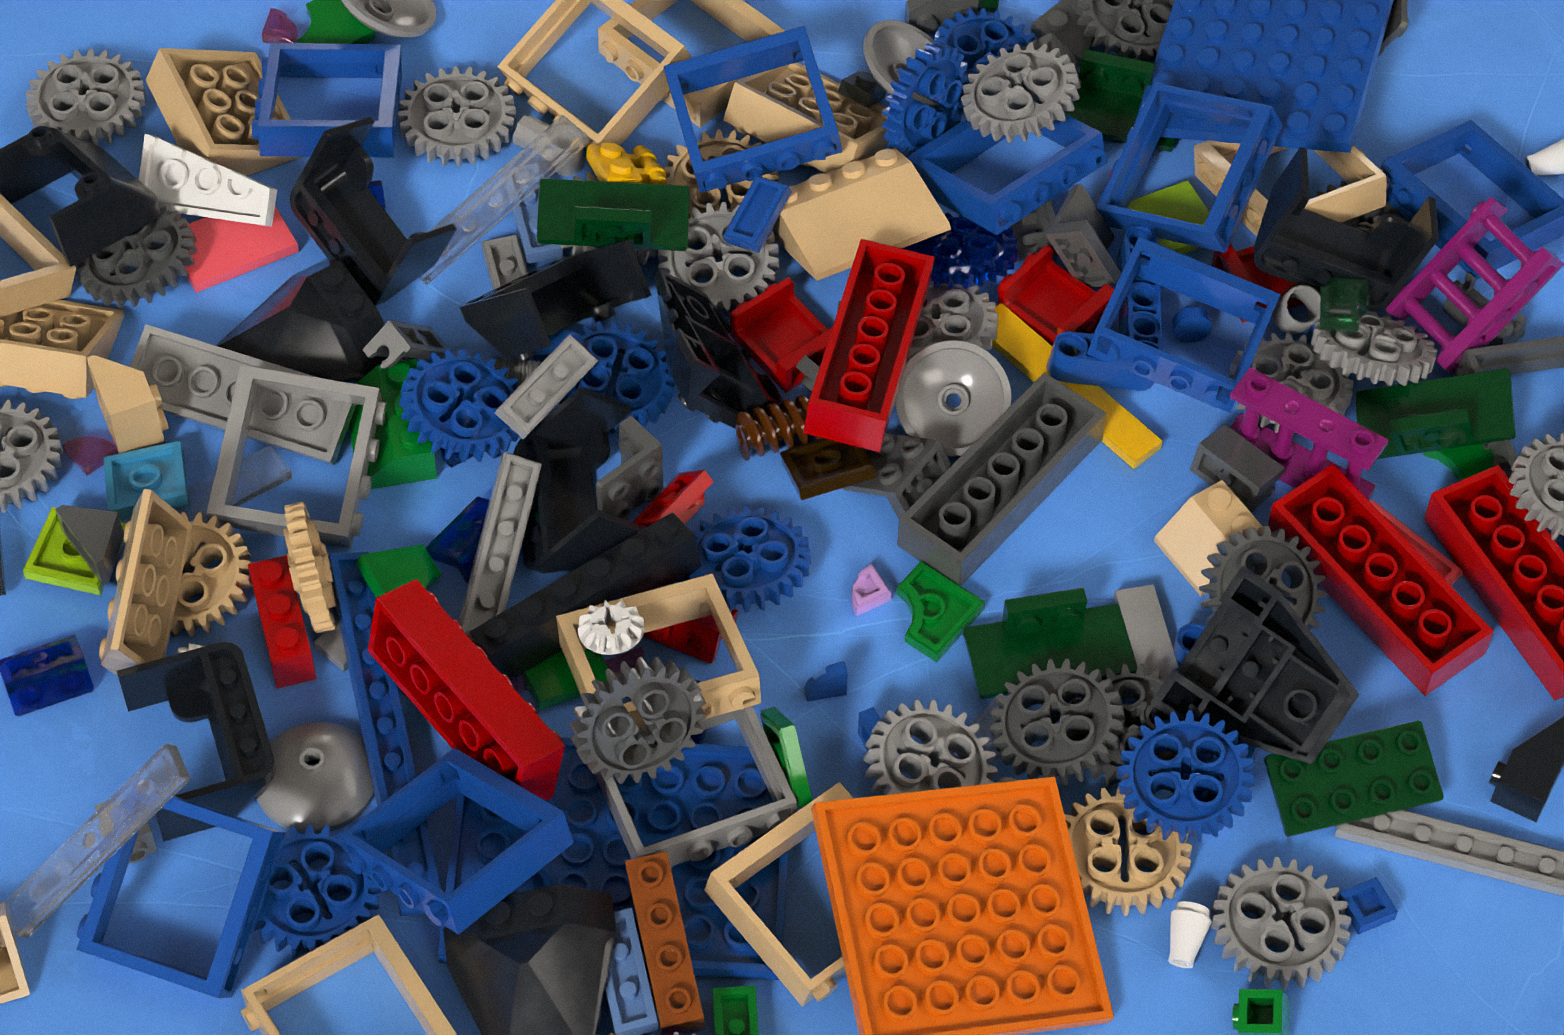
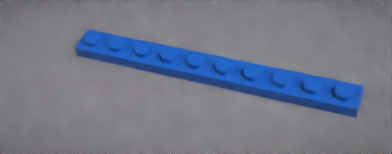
M369 552L334 553L328 556L333 578L331 584L336 600L341 635L378 807L416 778L417 774L398 686L367 651L376 597L356 567L355 562L360 555L368 554ZM425 820L386 850L387 856L441 889L428 825ZM396 895L400 916L425 914L416 907L413 909L409 908Z

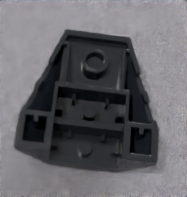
M328 259L291 276L216 345L318 378L340 382L355 379L357 383L377 365H381L383 360L388 358L382 356L368 358L362 349L385 324L378 309L340 260Z
M659 269L655 273L667 369L680 391L678 398L681 403L690 411L698 410L704 413L714 423L720 421L734 429L736 428V417L739 412L746 411L751 416L754 408L760 407L765 411L767 405L772 403L777 404L780 408L783 398L768 375L756 372L750 365L749 361L753 358L750 351L746 347L740 350L738 345L731 340L728 334L733 329L707 294Z
M1242 566L1219 601L1222 604L1179 668L1172 670L1150 704L1169 717L1171 712L1174 711L1179 721H1185L1188 710H1192L1194 721L1200 722L1202 717L1208 713L1210 726L1214 727L1218 722L1224 720V734L1226 735L1237 730L1238 742L1247 743L1265 751L1313 764L1360 694L1281 592Z
M564 884L552 885L509 894L459 935L447 927L443 928L447 968L482 1035L598 1034L602 1015V998L605 986H608L612 950L615 949L618 938L611 894Z

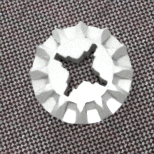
M606 600L602 607L590 605L588 613L581 615L579 618L578 635L580 641L589 650L599 654L612 655L628 651L640 642L644 634V619L640 617L637 607H626L623 600L616 605H610ZM607 621H614L616 625L614 634H611L610 629H608Z

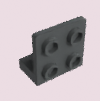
M1076 184L1072 187L1045 235L1072 276L1088 287H1100L1105 284L1109 286L1116 285L1121 272L1107 252L1114 240V234L1103 216L1097 211L1096 205L1084 186Z
M631 415L619 423L620 466L596 483L597 509L624 520L643 503L653 501L661 493V490L664 489L662 444Z
M886 433L880 452L866 451L874 466L876 478L842 489L886 496L899 519L952 465L939 440Z

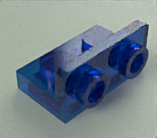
M478 496L426 547L433 560L458 568L467 584L469 583L490 501Z
M76 635L0 659V673L16 716H22L94 690Z

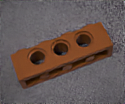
M666 851L625 860L662 1035H674V1032H678L679 1035L704 1030V1015L668 853Z

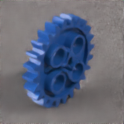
M985 8L981 9L979 16H976L971 9H968L965 17L956 12L952 20L946 18L943 26L938 27L932 45L935 42H939L957 49L958 53L964 55L962 62L968 64L964 73L967 75L978 74L976 65H988V55H992L995 58L1000 57L1001 48H1004L1008 53L1013 52L1015 44H1019L1021 48L1032 42L1035 34L1029 33L1024 35V24H1019L1015 27L1012 25V16L1007 17L1004 21L1000 19V13L997 10L993 17L988 16Z
M935 42L934 45L926 43L924 50L916 49L915 59L907 58V68L905 70L898 69L900 77L898 82L893 81L890 84L894 89L893 94L885 98V100L890 102L889 107L882 111L883 115L888 116L882 124V128L887 130L883 138L889 141L888 148H896L907 157L953 128L951 125L953 120H960L957 111L959 108L964 107L961 101V97L965 95L962 86L968 80L967 74L964 73L968 64L962 62L964 55L958 53L957 49L939 42ZM916 92L918 95L939 104V109L935 110L915 100L912 97L913 93Z
M598 321L594 331L588 326L583 325L580 335L573 331L570 332V335L598 361L559 403L562 404L580 387L604 395L617 353L621 352L624 357L611 398L631 406V413L620 422L631 415L646 428L648 420L656 423L660 413H666L675 389H673L675 382L669 375L667 362H665V351H655L658 344L656 339L648 343L644 341L646 334L644 330L636 336L631 334L632 327L630 324L625 327L624 331L618 330L616 321H612L610 329H605L602 323ZM619 423L610 430L612 434H615Z
M445 349L443 359L432 352L428 362L419 359L416 369L410 368L407 378L404 379L399 406L403 407L401 419L410 420L408 432L420 431L417 441L419 444L428 440L432 442L430 452L434 453L440 447L445 449L446 459H449L453 452L459 453L462 462L466 461L468 454H473L475 459L481 462L484 452L492 458H496L499 448L503 451H508L511 441L516 442L519 436L495 414L496 410L515 391L519 380L517 378L506 379L508 368L504 367L496 370L494 368L496 359L494 358L486 363L481 362L480 352H477L473 359L467 357L465 349H461L459 357H454L449 349Z
M744 506L742 514L736 515L732 508H728V517L723 518L719 514L713 513L712 524L701 520L700 531L691 530L695 534L702 567L685 576L684 580L687 581L713 573L730 612L737 604H742L744 612L749 611L751 604H757L761 610H765V601L768 600L776 605H780V594L793 597V586L802 588L803 577L809 576L811 554L808 537L803 536L801 526L793 527L791 517L780 521L779 511L777 510L771 515L766 516L764 507H760L756 514H750L748 506Z
M1188 710L1185 721H1179L1176 713L1172 711L1170 723L1164 724L1156 716L1154 717V730L1141 725L1140 736L1142 740L1129 737L1128 743L1131 751H1121V762L1125 765L1118 766L1117 768L1118 778L1123 780L1118 783L1119 794L1127 795L1124 798L1125 809L1135 808L1133 812L1134 822L1137 823L1147 818V832L1151 833L1159 826L1162 828L1163 840H1167L1172 831L1178 832L1180 843H1184L1187 833H1193L1197 842H1202V831L1207 829L1215 838L1218 837L1219 823L1231 829L1233 827L1231 813L1241 817L1244 816V805L1242 802H1251L1252 791L1248 788L1255 786V775L1249 773L1254 770V761L1252 758H1245L1248 755L1247 743L1236 745L1238 742L1237 730L1225 735L1224 720H1221L1212 727L1210 726L1208 713L1202 717L1200 722L1194 721L1192 710ZM1164 751L1173 752L1176 755L1175 758L1168 761L1160 760L1156 756ZM1204 754H1213L1218 757V760L1213 763H1204L1199 760V757ZM1154 772L1155 775L1151 777L1149 776V773ZM1183 773L1190 774L1188 780L1182 779ZM1222 776L1224 779L1219 781L1216 778ZM1164 789L1174 793L1172 797L1163 800L1153 796L1155 792ZM1202 792H1209L1214 794L1216 798L1210 802H1202L1196 799V796Z
M308 824L305 835H299L293 826L290 827V838L287 840L283 839L254 931L262 929L260 935L263 943L275 937L277 952H280L289 944L291 945L292 955L295 958L302 948H308L309 953L360 925L359 923L373 918L369 910L379 909V899L374 895L381 893V889L371 878L363 873L356 874L344 860L347 857V853L340 837L345 832L344 830L340 831L333 838L330 836L329 825H325L320 834H314L312 824ZM316 859L328 861V864L322 868H312L309 866ZM295 862L299 865L310 889L313 892L318 891L320 904L333 916L331 919H326L323 916L312 892L308 889L304 890L302 877L290 865L291 863ZM280 880H287L292 883L283 890L272 888V885ZM337 892H347L350 894V897L343 901H335L330 898ZM301 913H309L314 916L306 923H298L293 920Z

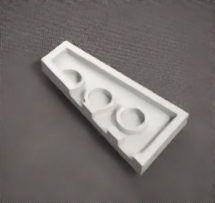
M145 134L139 181L156 195L161 209L167 206L170 212L178 211L180 214L272 227L277 189L154 135Z

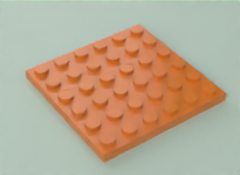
M1055 777L814 803L811 811L859 1035H1022L1106 1024L1114 1018Z

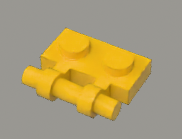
M605 142L601 145H588L586 160L599 181L667 185L666 173L663 167L657 163L654 153L643 145L636 146L633 149V154L626 153L623 147L615 143Z

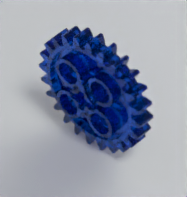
M949 212L945 216L950 223L951 230L902 248L935 257L931 274V281H933V287L935 288L939 287L942 283L947 284L949 289H953L956 284H961L964 289H968L969 283H975L977 286L983 287V280L995 283L997 282V275L1006 277L1007 270H1014V262H1017L1018 258L1017 237H1013L1012 229H1006L995 235L960 214L958 217H953Z

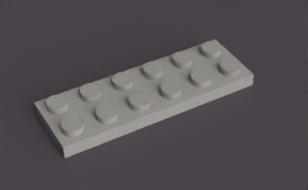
M145 324L130 364L131 368L144 372L149 386L157 385L163 402V412L223 431L226 428L240 365L315 377ZM258 387L247 438L335 465L357 404Z

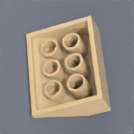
M159 48L145 81L179 147L245 176L302 158L260 156L259 140H254V137H252V120L256 119L255 100L259 98V78H263L262 63L256 52ZM277 93L273 120H291Z
M798 62L747 76L736 81L723 121L735 126L737 132L754 136L764 141L765 144L824 127L805 66ZM820 74L839 132L842 153L825 157L826 160H814L801 165L815 167L824 173H829L842 168L848 162L861 161L883 150L889 143V141L883 138L887 130L882 128V124L888 116L882 114V111L887 107L879 103L866 107L838 93L840 84Z
M896 148L880 150L872 157L861 161L848 162L842 168L826 174L813 175L805 182L789 186L792 193L771 231L774 233V239L818 281L852 268L861 239L902 249L949 231L951 227L948 219L912 162Z
M57 300L0 317V387L26 388L27 391L32 393H59L70 399L87 398L94 389L86 357L96 355L108 359L124 318V310Z
M149 489L142 491L133 508L131 521L126 523L124 529L125 551L123 559L118 562L116 567V580L118 584L115 598L111 599L108 606V620L110 622L107 637L102 639L99 649L101 665L117 675V670L165 658L192 524L154 491Z

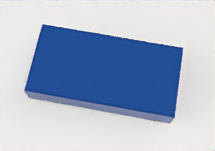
M756 175L723 235L726 243L759 253L792 193L789 185Z

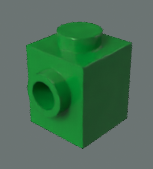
M1239 989V1003H1234L1233 1028L1238 1030L1240 1035H1289L1290 999L1283 990Z

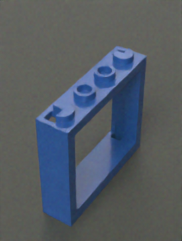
M805 26L663 66L700 193L717 188L721 190L727 185L744 180L752 181L756 175L761 177L762 175L779 170H791L800 164L814 160H826L825 157L842 153L839 132ZM796 62H804L824 127L707 161L702 160L683 95Z
M270 43L269 56L262 58L263 78H259V98L255 100L256 119L252 120V137H254V140H259L260 156L310 157L325 130L357 121L273 120L280 77L382 78L378 121H374L361 147L369 157L394 158L398 120L397 112L399 111L402 83L401 44Z
M1154 83L1147 100L1142 102L1141 113L1135 126L1128 132L1127 143L1120 158L1113 165L1111 178L1105 190L1100 193L1101 199L1096 209L1103 216L1109 227L1126 231L1129 227L1141 225L1153 230L1157 238L1226 253L1283 124L1274 108L1269 105ZM1171 113L1247 128L1204 226L1127 209Z
M1066 114V121H1053L1055 128L1053 131L1046 127L1041 129L1042 136L1065 148L994 195L984 192L951 173L1005 139V135L997 142L993 140L991 133L986 137H982L980 129L973 130L970 121L965 119L906 157L912 162L936 202L995 235L1009 228L1107 163L1102 132ZM998 217H1001L1004 220L999 222Z
M1472 120L1384 160L1380 167L1387 176L1386 183L1389 184L1386 190V201L1409 222L1428 197L1436 200L1439 239L1435 245L1440 249L1449 242L1467 221L1418 179L1415 174L1459 153L1535 218L1512 230L1532 251L1562 237L1564 234V199ZM1465 144L1471 147L1472 150L1470 151L1467 147H1465ZM1483 236L1473 247L1495 270L1518 259L1497 238L1489 241ZM1463 259L1458 263L1467 273H1471L1476 277V280L1481 278Z
M1139 237L1096 327L1087 354L1231 413L1235 400L1230 398V393L1250 368L1281 294ZM1140 254L1150 257V260L1141 258ZM1135 276L1255 324L1232 379L1111 330ZM1258 301L1268 306L1267 308H1263L1261 306L1256 305V302Z
M456 748L340 835L347 853V857L344 860L356 874L363 873L371 878L382 891H391L399 896L402 902L409 908H418L427 914L434 924L438 926L444 925L458 935L573 844L564 811ZM461 793L527 833L453 892L447 894L383 854V852Z
M131 784L129 791L123 794L119 802L118 814L120 819L116 831L112 832L107 839L104 849V855L107 858L102 873H99L93 881L91 887L93 901L89 913L84 915L78 926L77 938L80 940L76 950L216 998H232L285 832L147 786ZM148 804L253 838L207 978L103 942Z

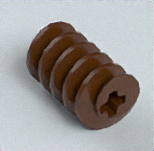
M804 395L796 397L794 403L790 399L783 400L780 408L775 403L768 404L765 411L757 407L752 410L751 416L746 411L739 412L736 417V437L744 460H750V448H754L759 457L764 456L765 444H769L774 453L779 452V440L782 439L788 449L794 446V436H798L803 445L807 444L808 434H804L809 399Z

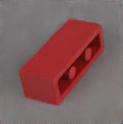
M287 555L248 564L277 689L317 679L297 592L294 591L289 571L290 565L287 562Z

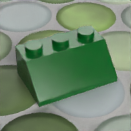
M417 360L400 361L390 369H383L380 367L381 365H377L356 383L358 385L379 388L382 402H387L384 425H377L375 439H379L376 462H369L367 476L372 477L371 489L437 479L434 453L430 452L432 442L428 440L419 444L417 441L420 431L408 432L410 420L401 419L403 407L399 406L401 388L404 379L407 378L409 369H416ZM360 404L356 405L349 424L353 453L364 406Z

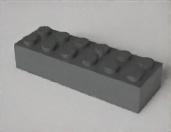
M1044 372L899 518L897 546L962 586L1102 441L1106 412Z

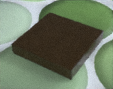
M821 439L780 452L782 464L801 500L876 478L874 466L864 448Z

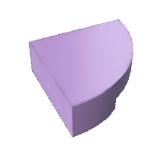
M873 564L860 571L852 588L851 604L856 616L891 601V591Z

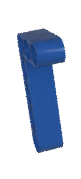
M1134 225L1126 230L1116 259V264L1121 274L1139 237L1158 244L1157 236L1153 230L1141 225ZM1140 254L1141 258L1150 260V257ZM1135 276L1119 311V333L1163 351L1160 285ZM1067 331L1058 334L1055 338L1046 368L1050 376L1058 381L1145 391L1154 384V381L1088 355L1087 352L1094 334Z

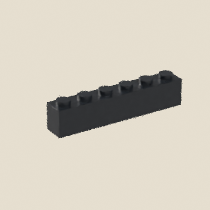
M672 512L469 632L471 640L476 646H480L485 651L488 660L500 673L505 674L511 681L562 650L559 642L556 616L584 609L590 605L602 604L605 600L609 602L672 585L702 567L695 534Z

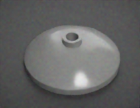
M341 0L350 14L362 24L376 32L391 37L411 38L421 36L431 29L436 19V7L433 0Z
M896 20L880 21L874 24L864 37L863 52L868 69L878 84L887 93L893 94L894 89L890 84L893 81L898 82L900 78L898 69L905 70L907 68V58L915 59L916 49L924 50L926 43L932 44L934 39L922 30L905 22ZM916 92L913 93L912 97L915 100L934 109H939V104L918 95Z
M951 340L925 347L909 360L903 373L895 404L899 421L909 436L939 440L946 455L956 457L962 456L1011 406L1012 398L1008 377L1001 364L993 355L975 344ZM952 394L958 395L961 399V404L956 408H950L946 404L947 397Z
M309 722L291 727L270 741L276 773L272 781L256 798L264 813L276 824L288 830L294 826L298 833H305L308 824H312L314 834L321 833L325 825H329L330 831H333L354 821L371 803L375 794L363 738L355 731L340 724L330 722ZM310 761H319V763L314 766L307 765V763Z

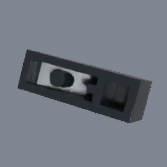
M1564 716L1513 749L1506 764L1498 761L1489 781V784L1496 786L1490 802L1537 822L1564 766Z

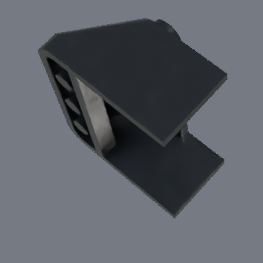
M367 117L323 132L291 191L290 205L294 215L328 260H340L376 306L388 301L434 267L457 228L452 223L426 233L418 232L412 234L406 239L367 188L372 180L374 170L371 158L361 147L374 124L372 118Z
M47 126L36 127L29 134L0 149V194L10 204L68 173H72L79 180L74 188L79 200L49 216L66 262L70 267L153 222L161 213L156 195L102 147L58 129Z
M1300 147L1271 189L1253 248L1254 264L1265 273L1297 285L1310 286L1321 294L1367 311L1382 310L1394 300L1439 239L1436 200L1428 197L1410 223L1395 217L1383 218L1377 221L1368 233L1304 209L1309 201L1307 149Z
M626 239L550 262L460 305L459 308L467 324L505 358L514 357L515 362H519L536 355L537 350L552 346L548 336L586 318L593 317L595 323L616 315L614 308L625 303L651 296V292L631 241Z
M580 387L544 418L524 440L521 438L517 443L513 455L542 464L522 541L523 560L528 569L542 574L573 571L646 528L597 510L592 473L604 464L609 457L608 431L631 413L630 405Z
M219 642L117 670L128 712L169 701L172 714L182 722L191 723L207 718L209 720L226 781L174 796L238 816L272 781L276 773L273 752L243 652L237 645L230 642ZM153 805L163 842L217 827Z

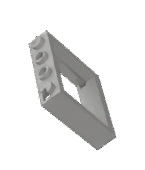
M240 365L206 512L209 520L213 516H217L221 526L229 523L232 528L284 537L283 529L287 528L285 514L232 506L258 387L360 404L364 406L339 523L310 519L316 523L320 542L351 548L353 537L359 536L360 529L363 527L364 514L359 513L361 500L368 499L371 490L372 477L367 476L369 462H376L378 456L379 439H375L377 425L383 426L386 418L387 402H382L380 389Z
M753 706L698 721L703 730L736 720L773 803L644 847L614 777L612 776L606 781L600 772L595 773L631 859L667 851L671 868L674 865L689 860L700 861L710 856L712 852L728 846L740 847L745 845L752 838L768 833L797 812L795 796ZM652 734L644 736L648 744L655 742Z

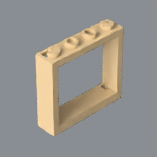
M555 0L497 67L506 78L503 84L516 96H519L521 93L528 96L529 100L527 102L538 113L544 116L548 112L555 117L552 121L557 127L576 129L582 136L583 147L587 149L588 145H601L605 142L621 145L669 91L663 66L692 57L682 43L623 0ZM590 3L594 4L665 57L599 134L525 78Z
M635 0L630 6L649 20H653L678 0ZM690 0L746 42L785 31L743 0ZM611 18L598 28L599 53L606 58L607 62L613 63L623 70L632 81H638L642 84L660 63L629 41L628 38L633 33ZM740 79L712 86L701 92L695 91L683 95L691 122L701 128L726 109L734 83ZM669 89L660 101L663 100L675 109Z
M1207 140L1194 145L1195 176L1216 197L1240 146L1238 143ZM1354 145L1352 146L1351 153L1313 150L1349 185L1309 199L1304 209L1342 223L1386 206V190L1389 186L1386 183L1387 176L1383 173L1382 169H1379L1366 157L1364 152L1358 150ZM1273 146L1270 155L1287 148ZM1256 188L1240 220L1255 236L1258 234L1268 202Z
M0 194V237L35 270L0 280V317L70 297L76 266L70 267L64 255Z
M713 573L608 602L610 605H616L623 600L626 607L636 606L640 617L644 619V633L712 615L738 672L697 683L701 689L700 693L706 701V704L702 706L707 715L706 719L761 704L759 673ZM602 603V604L595 605V606H596V607H602L603 603ZM589 607L556 616L560 646L580 695L582 693L593 694L596 691L592 684V681L596 679L584 652L588 648L582 644L578 635L579 618L581 615L588 613ZM607 621L608 629H610L611 634H614V628H616L614 621ZM632 701L624 703L642 735L652 734Z
M840 782L711 872L704 889L802 1007L814 998L818 1002L824 1000L837 988L838 984L836 981L846 975L843 957H840L810 979L735 888L816 831L811 811L815 802L853 798Z
M379 914L241 990L246 1008L240 1011L249 1029L252 1032L259 1029L262 1035H281L267 1013L268 1010L374 952L427 1035H457Z

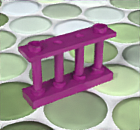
M1492 197L1487 201L1481 202L1472 210L1470 219L1408 285L1402 287L1394 300L1385 309L1389 314L1401 320H1405L1411 315L1442 346L1441 353L1437 356L1436 361L1445 370L1455 374L1456 368L1459 367L1465 350L1486 347L1564 265L1554 253L1546 248L1541 247L1538 251H1532L1500 220L1509 209ZM1488 231L1522 262L1521 269L1511 279L1506 280L1473 248ZM1462 259L1495 290L1494 297L1485 307L1479 308L1447 276ZM1435 287L1468 318V325L1458 335L1453 336L1421 304Z
M1250 367L1230 393L1231 399L1246 406L1244 415L1240 413L1230 428L1282 465L1285 470L1283 476L1278 480L1293 488L1298 487L1333 463L1326 459L1328 451L1349 461L1347 469L1335 463L1333 464L1370 500L1376 485L1362 478L1363 469L1369 471L1387 446L1388 439ZM1260 414L1280 424L1278 433L1267 427H1260V423H1258ZM1294 432L1314 442L1312 451L1292 441Z

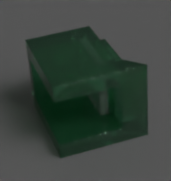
M1330 277L1321 286L1320 329L1358 332L1360 319L1368 311V279Z

